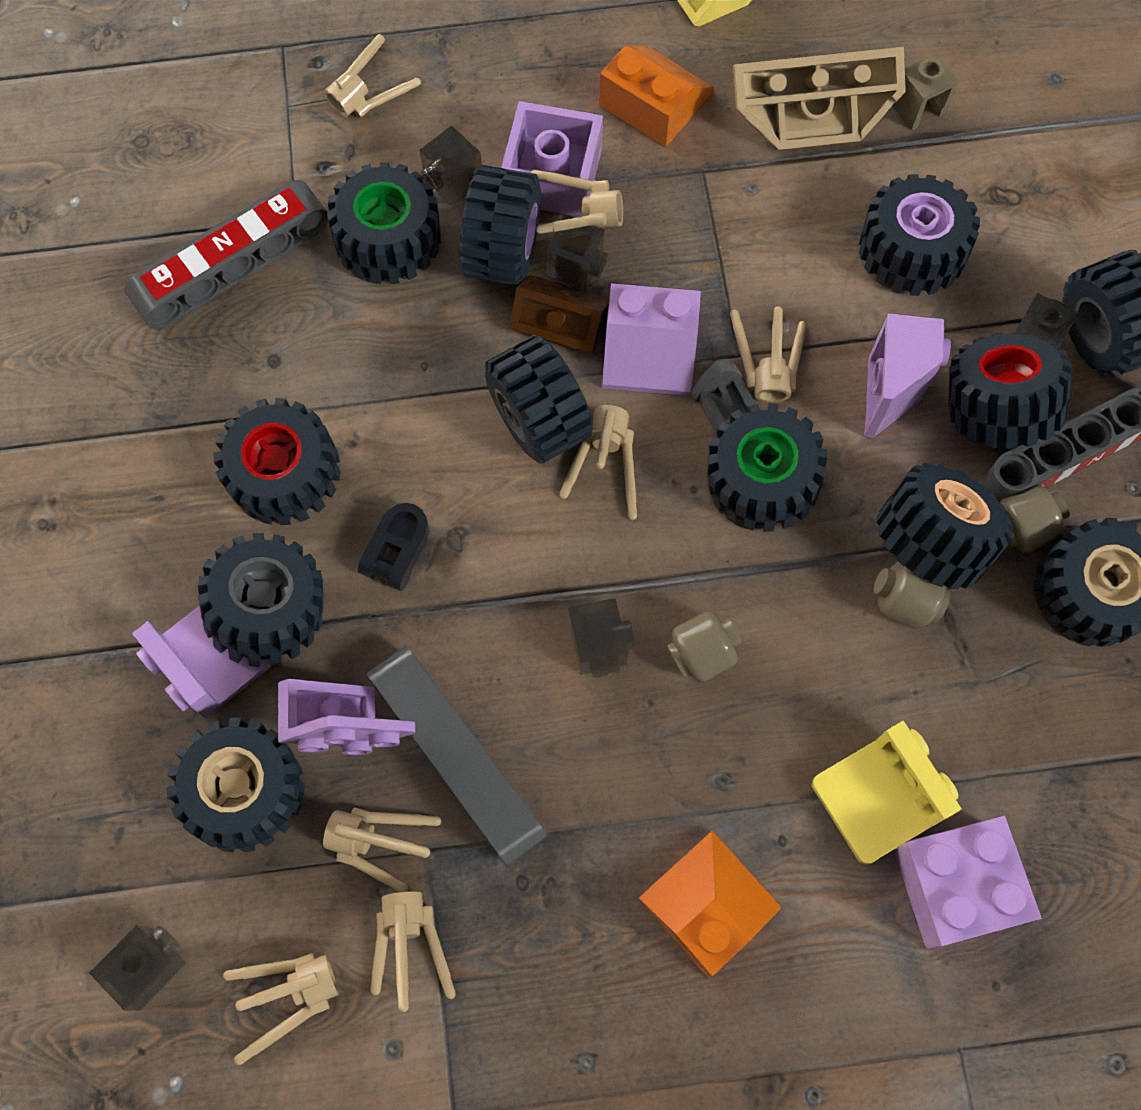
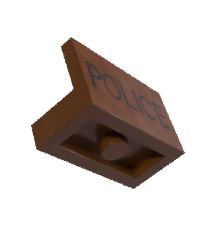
M530 275L517 286L508 329L532 336L537 335L545 340L592 353L596 349L603 316L609 309L610 298Z

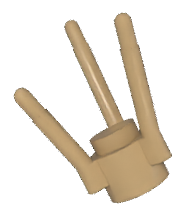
M378 34L344 74L324 90L329 103L343 117L347 118L354 111L361 118L370 109L396 98L421 84L419 78H414L365 100L364 96L368 93V89L357 74L385 42V38L381 34Z
M533 170L531 172L537 174L539 180L592 191L590 196L583 197L582 217L538 225L536 227V241L599 227L622 226V195L620 190L609 191L608 180L590 181L540 170Z
M780 306L775 307L771 357L761 359L759 367L755 369L739 312L735 309L732 310L730 316L746 372L747 389L749 391L755 390L756 399L764 402H780L789 399L791 392L796 391V373L807 323L801 321L798 324L789 364L786 366V360L782 358L783 309Z
M600 405L594 409L592 435L580 443L560 491V498L566 499L569 496L591 443L598 450L596 467L598 469L604 468L608 452L618 451L621 446L628 517L630 520H635L637 518V501L632 452L634 431L627 429L629 414L626 410L614 405Z
M355 807L351 813L335 810L329 818L325 829L323 847L327 850L338 852L336 861L354 866L398 892H407L408 886L361 858L358 856V853L365 855L370 846L375 845L427 858L430 855L429 848L374 833V825L368 823L439 826L442 820L438 816L369 812Z
M398 892L382 896V912L376 914L378 932L372 969L371 994L376 996L381 991L389 936L390 940H395L398 1010L401 1012L408 1010L407 939L419 937L420 927H423L445 995L448 999H453L456 993L434 926L433 907H423L421 892Z
M310 953L294 960L248 966L224 972L223 978L226 981L296 971L287 975V983L237 1001L235 1008L238 1011L259 1006L292 994L296 1005L305 1002L307 1004L304 1008L237 1054L234 1058L236 1065H241L254 1055H257L311 1016L330 1009L328 999L339 995L327 955L315 958L314 954Z

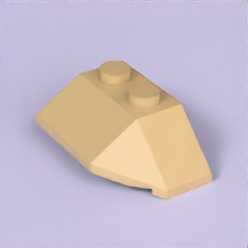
M904 47L733 65L736 110L776 150L862 141L891 106L906 92Z

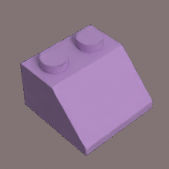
M611 283L602 389L691 396L701 291Z
M887 314L869 355L864 437L874 438L920 403L929 386H935L939 367L947 365L951 348L950 338H944V319Z

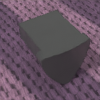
M718 360L711 365L699 378L691 393L695 402H700L715 433H717V427L722 421L730 424V414L740 410L745 415L748 413V406L755 404L738 367L726 360Z

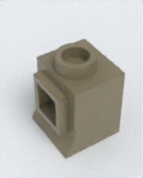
M939 55L933 58H926L905 68L906 92L893 104V107L909 128L914 130L919 127L926 102L930 104L939 117L946 114L959 80Z

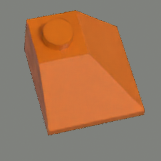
M713 831L638 898L706 978L714 976L782 908Z

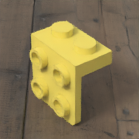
M904 721L886 730L874 742L819 773L812 781L813 790L857 860L862 864L873 863L898 846L962 810L956 801L959 796L954 784L944 773L940 772L938 774L927 757L929 755V748L925 740L915 729L909 730Z

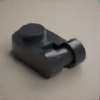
M399 503L389 508L383 515L360 559L357 569L358 573L371 579L376 575L387 580V586L402 591L410 579L412 568L430 532L428 520L423 510L411 503ZM388 547L400 552L395 563L383 559V555Z

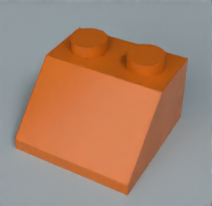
M625 45L600 73L599 106L666 148L712 95L714 86L648 46Z

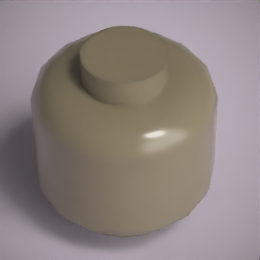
M1035 485L1026 491L1013 494L999 501L1007 511V517L1013 525V530L1011 531L1013 538L1007 546L1008 549L1015 547L1021 553H1030L1063 537L1065 533L1064 519L1069 518L1070 513L1066 502L1058 492L1050 494L1041 485Z
M899 562L895 563L890 569L884 568L881 570L873 589L874 594L878 595V608L885 617L916 629L923 628L929 623L938 622L944 615L950 601V590L942 584L940 587L930 583L927 579H921L913 574L912 570Z
M706 611L675 627L672 632L673 642L667 646L684 678L692 675L696 681L706 682L737 664L738 654L734 647L743 642L730 618L720 622L716 614Z

